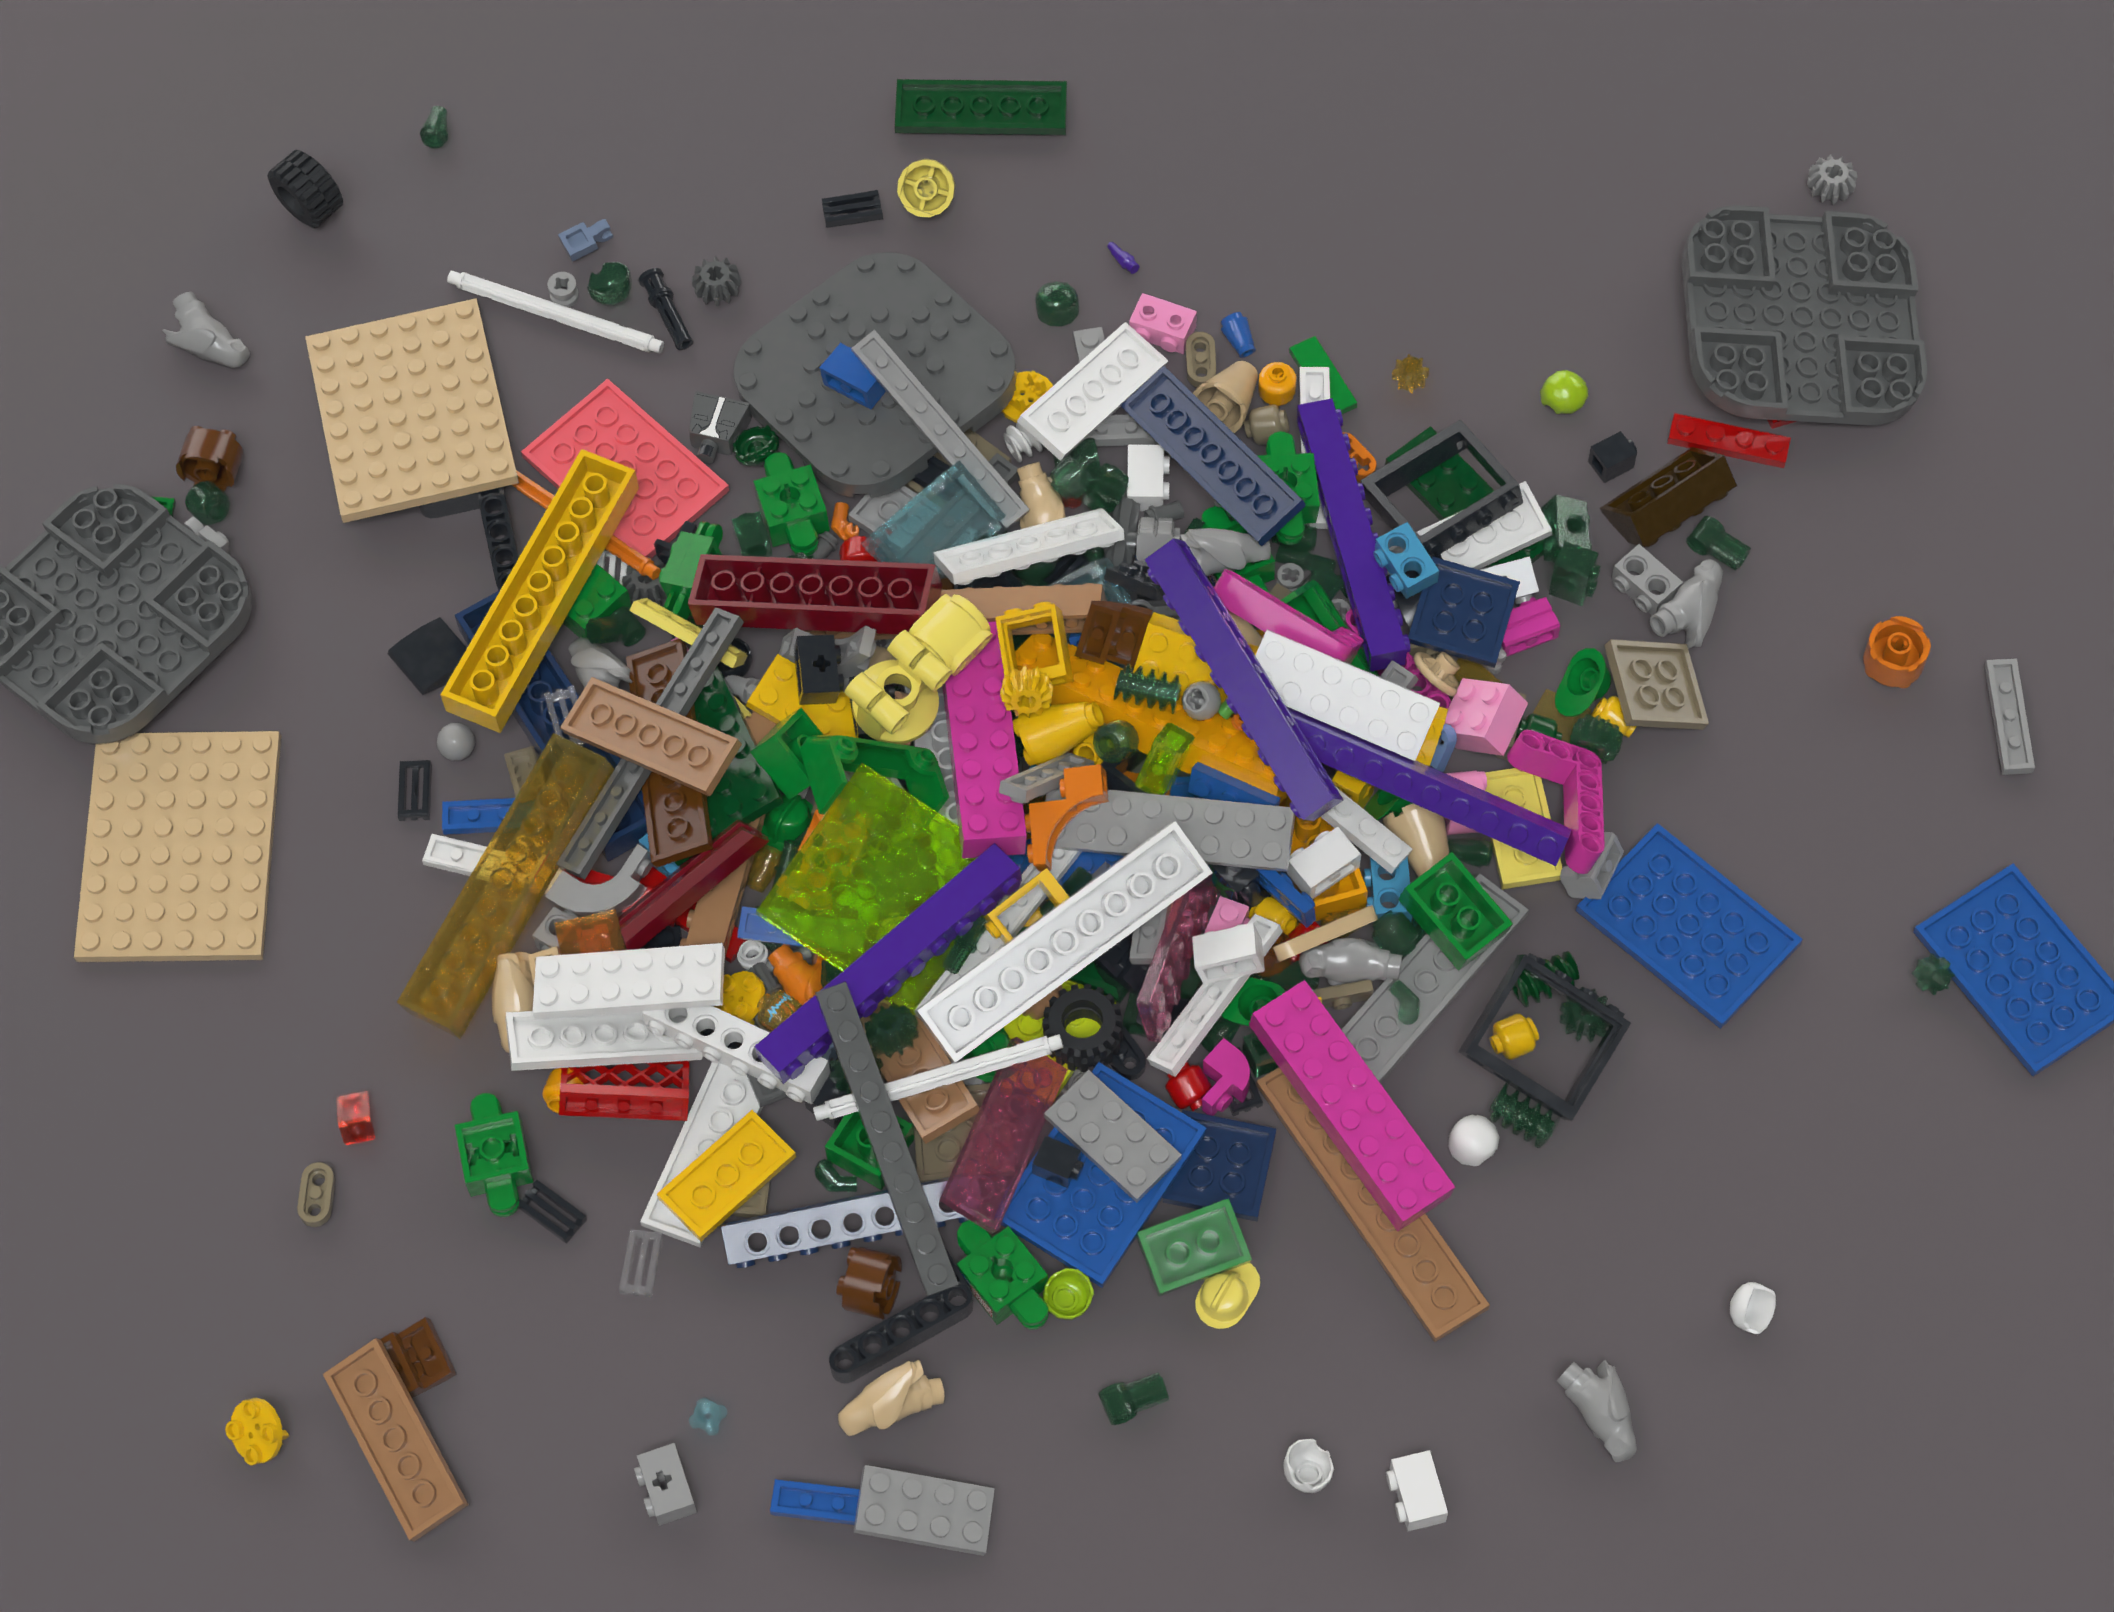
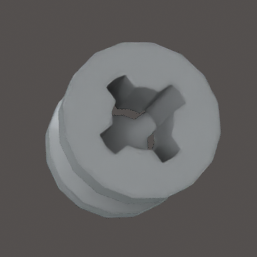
M564 271L557 272L549 278L547 285L551 302L571 307L578 301L579 292L576 279L572 274Z

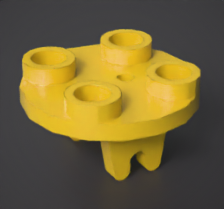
M1033 370L1031 372L1017 373L1014 395L1001 412L1006 418L1017 423L1020 415L1053 387L1052 383L1048 378Z
M741 971L732 975L725 974L723 1005L714 1007L754 1025L755 1021L753 1018L757 1015L764 1002L765 987L763 981L756 974L748 971Z
M260 1398L246 1399L239 1403L234 1409L231 1421L226 1424L225 1428L227 1437L232 1440L238 1453L249 1465L272 1460L277 1456L283 1445L282 1440L289 1437L288 1432L282 1430L281 1420L275 1408Z

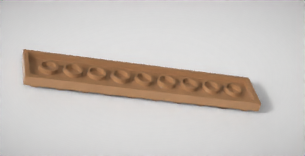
M1280 1068L1275 1069L1256 1081V1086L1434 1342H1437L1489 1310L1490 1304L1426 1214L1400 1231L1395 1229Z

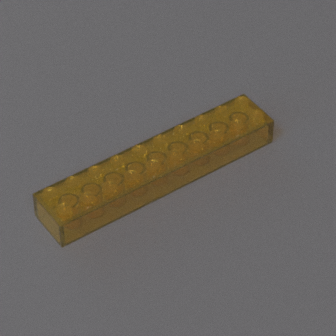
M555 733L552 734L399 997L397 1003L405 1011L461 1039L494 982L497 956L510 953L558 871L557 861L615 770L605 757Z

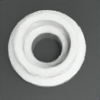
M752 940L745 941L740 946L737 954L739 964L747 970L760 962L766 964L769 957L767 947L759 941Z

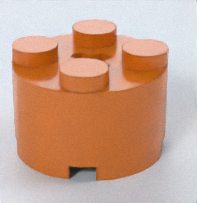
M1903 616L1891 617L1890 620L1877 623L1870 633L1864 651L1865 673L1870 678L1886 686L1909 687L1922 674L1930 652L1931 643L1929 637L1927 638L1923 632L1924 628L1915 620Z

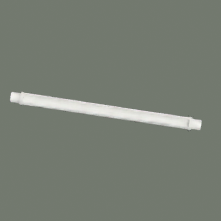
M450 271L447 282L456 285L458 289L491 298L509 306L622 342L646 352L653 351L660 354L663 350L664 341L655 339L653 335L620 326L617 323L465 272Z
M1060 1034L1051 1037L1046 1035L1019 1043L1016 1046L1006 1047L888 1082L884 1085L890 1101H895L935 1089L942 1085H949L1003 1069L1016 1063H1023L1050 1055L1052 1051L1064 1048ZM852 1094L825 1101L823 1105L813 1107L817 1121L826 1118L831 1120L858 1112Z

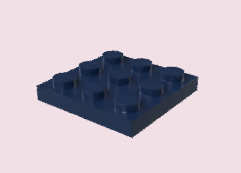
M1432 556L1433 562L1439 569L1438 582L1421 592L1408 635L1410 644L1438 652H1445L1448 655L1495 668L1520 581Z
M1182 1110L1183 1114L1205 1126L1207 1132L1164 1195L1163 1203L1198 1210L1229 1198L1237 1218L1257 1222L1277 1129Z

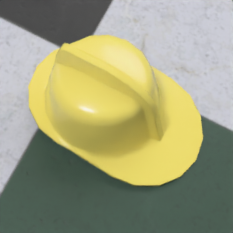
M1247 1263L1207 1278L1199 1289L1195 1300L1196 1311L1200 1319L1208 1326L1216 1329L1230 1328L1237 1324L1245 1315L1258 1293L1260 1276L1256 1268L1251 1263Z

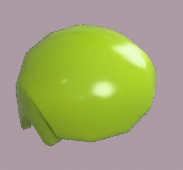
M1557 371L1545 380L1540 390L1541 402L1544 406H1550L1556 414H1573L1583 407L1588 397L1586 382L1572 371Z
M1070 1268L1054 1273L1046 1282L1043 1290V1300L1048 1305V1312L1056 1318L1073 1320L1083 1315L1089 1308L1094 1295V1289L1089 1277L1078 1269Z

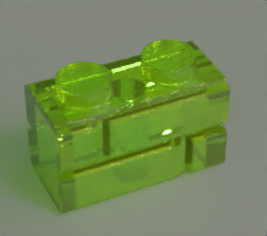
M1167 723L1151 746V750L1136 779V787L1148 794L1165 795L1174 784L1195 737L1178 726Z

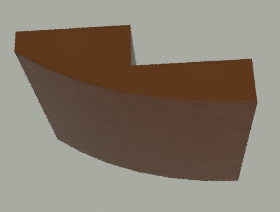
M1091 601L1075 656L1103 665L1105 660H1109L1134 668L1153 610L1119 602Z
M424 1317L398 1334L391 1332L380 1339L412 1398L457 1375L429 1318Z

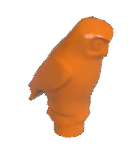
M787 945L780 946L767 958L774 967L773 974L777 977L784 993L791 996L789 997L791 1000L786 998V1002L792 1014L810 1000L816 992L829 984L828 957L822 955L820 950H816L814 953L812 965L804 960L802 953L793 952L790 946Z

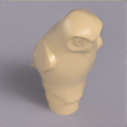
M1040 462L1018 468L1017 472L1020 478L1018 483L1021 488L1019 494L1021 500L1029 508V512L1020 519L1021 529L1065 518L1064 504L1054 486L1053 477H1047L1046 472L1042 471Z
M526 952L506 953L497 956V967L492 988V1015L494 1023L498 1026L502 1048L508 1053L506 1012L533 1011L534 984L528 955L530 954Z
M920 1360L915 1362L908 1361L868 1384L855 1399L838 1413L839 1426L848 1436L856 1435L870 1427L886 1429L893 1423L911 1414L930 1409L932 1405L943 1404L944 1388L940 1378L928 1379L926 1375H923L924 1372Z

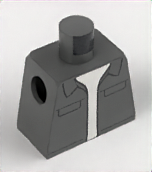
M698 391L695 392L689 435L691 446L699 449L697 458L703 463L711 464L716 453L724 455L733 454V443L736 441L737 436L747 429L752 419L749 403Z

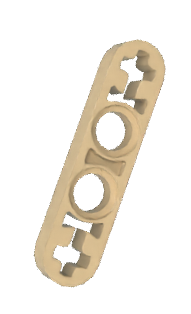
M1373 905L1274 946L1273 949L1280 962L1378 920Z

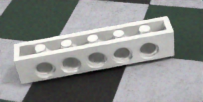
M714 1006L642 1012L646 1028L657 1036H663L664 1034L673 1038L675 1043L682 1048L691 1049L692 1047L702 1052V1055L712 1062L718 1063V1061L728 1064L735 1073L742 1076L749 1074L757 1078L760 1084L769 1089L776 1087L784 1091L789 1098L796 1102L806 1101L813 1104L830 1075L828 1060L822 1057L814 1058L805 1065L804 1071L797 1078L789 1079L783 1084L763 1062L755 1061L758 1055L754 1046L764 1039L769 1032ZM677 1016L686 1017V1019L680 1023H675L672 1021ZM704 1029L714 1030L711 1035H700V1032ZM732 1042L742 1043L737 1049L727 1047Z

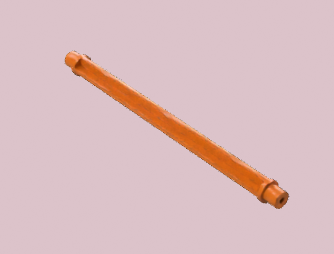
M516 470L519 483L512 486L547 510L554 495ZM612 535L605 547L607 551L616 555L641 575H647L652 580L659 577L661 569L654 565V561L646 558Z

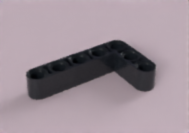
M495 488L419 506L421 513L430 519L480 509L498 591L501 590L519 558L504 488ZM499 510L496 514H490L492 511ZM501 535L505 536L502 539H495L496 537ZM504 561H511L509 564L506 565L501 564Z
M946 1247L945 1250L959 1285L925 1297L836 1347L829 1356L831 1373L836 1381L844 1384L851 1383L966 1319L972 1313V1291ZM956 1296H962L966 1299V1302L960 1306L950 1303L951 1299ZM927 1312L937 1313L938 1318L932 1322H927L922 1319V1316ZM898 1328H906L910 1331L903 1338H898L893 1334ZM872 1343L882 1347L880 1351L874 1354L867 1353L865 1348ZM844 1359L853 1362L852 1366L846 1370L836 1367L837 1363Z

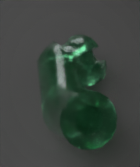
M822 1159L817 1163L814 1170L816 1179L827 1191L857 1192V1176H840L833 1167V1163L828 1159Z

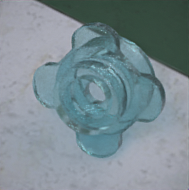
M702 1398L697 1402L694 1415L689 1417V1424L694 1429L699 1427L706 1430L708 1435H716L719 1432L721 1420L727 1416V1409L723 1405L718 1406L716 1403L709 1401V1399ZM710 1414L711 1418L705 1419V1415Z

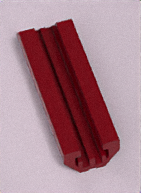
M737 819L712 840L713 849L693 855L618 917L627 950L640 949L765 846L769 842L768 836Z

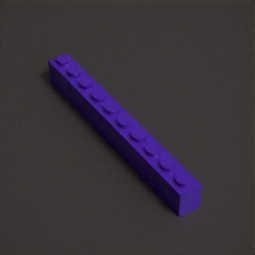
M1332 398L1300 404L1297 406L1296 422L1305 453H1314L1320 504L1358 634L1364 640L1362 648L1369 672L1386 669L1392 660L1401 666L1405 665L1406 654L1411 651L1408 635H1403L1401 631V626H1403L1402 614L1400 609H1395L1393 601H1395V591L1391 583L1387 584L1385 577L1388 575V570L1386 567L1381 568L1373 554L1378 534L1377 532L1372 533L1370 527L1373 524L1371 510L1369 507H1364L1365 491L1362 482L1357 483L1356 480L1358 469L1355 458H1350L1348 453L1350 451L1348 434L1342 433L1343 418L1341 410L1335 409Z
M1173 538L1144 559L1149 567L1147 570L1149 577L1155 584L1160 585L1165 593L1163 595L1165 603L1171 610H1175L1181 620L1178 621L1179 626L1187 636H1191L1194 640L1196 654L1203 662L1208 663L1212 670L1210 672L1212 680L1219 688H1223L1228 696L1226 698L1227 705L1235 714L1238 713L1244 722L1241 725L1244 733L1251 740L1254 739L1259 747L1257 753L1265 765H1270L1276 775L1273 777L1274 782L1282 792L1287 793L1292 801L1289 805L1293 813L1299 819L1315 821L1344 801L1186 542Z
M1287 707L1321 763L1554 866L1557 865L1572 829L1416 760H1411Z
M994 843L823 989L846 982L859 1018L870 1016L876 1010L879 1002L885 997H891L896 994L906 979L910 976L918 975L924 969L926 962L933 956L943 954L953 939L958 935H965L972 928L973 922L980 916H986L995 909L997 902L1005 895L1013 894L1022 882L1020 867ZM814 995L754 1046L758 1058L783 1084L789 1079L797 1078L804 1071L805 1065L814 1058L822 1057L832 1043L816 996Z

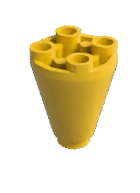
M1096 702L1057 704L1044 708L1041 715L1032 713L1030 718L1026 714L1021 713L1018 715V718L1013 720V729L1015 734L1021 738L1025 748L1023 750L1025 761L1028 765L1033 766L1066 754L1095 733L1100 726H1103L1104 716Z

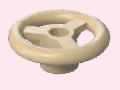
M1424 652L1415 653L1413 657L1414 663L1423 676L1440 691L1454 697L1460 685L1453 676L1460 669L1458 663L1445 652H1441L1436 659Z

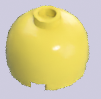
M922 159L911 163L903 170L898 179L897 193L908 212L918 217L929 218L941 214L950 206L955 196V182L952 173L945 165L936 160Z

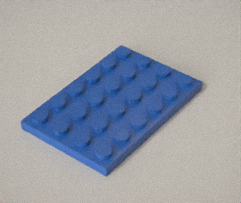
M1658 823L1618 863L1602 898L1588 899L1585 897L1576 908V912L1720 1029L1801 945L1803 940Z
M2014 863L1914 928L1913 933L2033 1077L2114 1023V981Z
M1098 1062L1092 1073L1181 1153L1182 1159L1136 1203L1082 1152L1080 1160L1084 1163L1082 1172L1077 1181L1071 1180L1068 1188L1032 1174V1164L1037 1155L1036 1153L994 1214L993 1220L1005 1228L1009 1226L1021 1238L1069 1268L1080 1270L1089 1277L1090 1281L1103 1288L1137 1237V1232L1141 1231L1206 1134L1207 1128ZM1055 1127L1048 1135L1052 1139L1077 1148Z

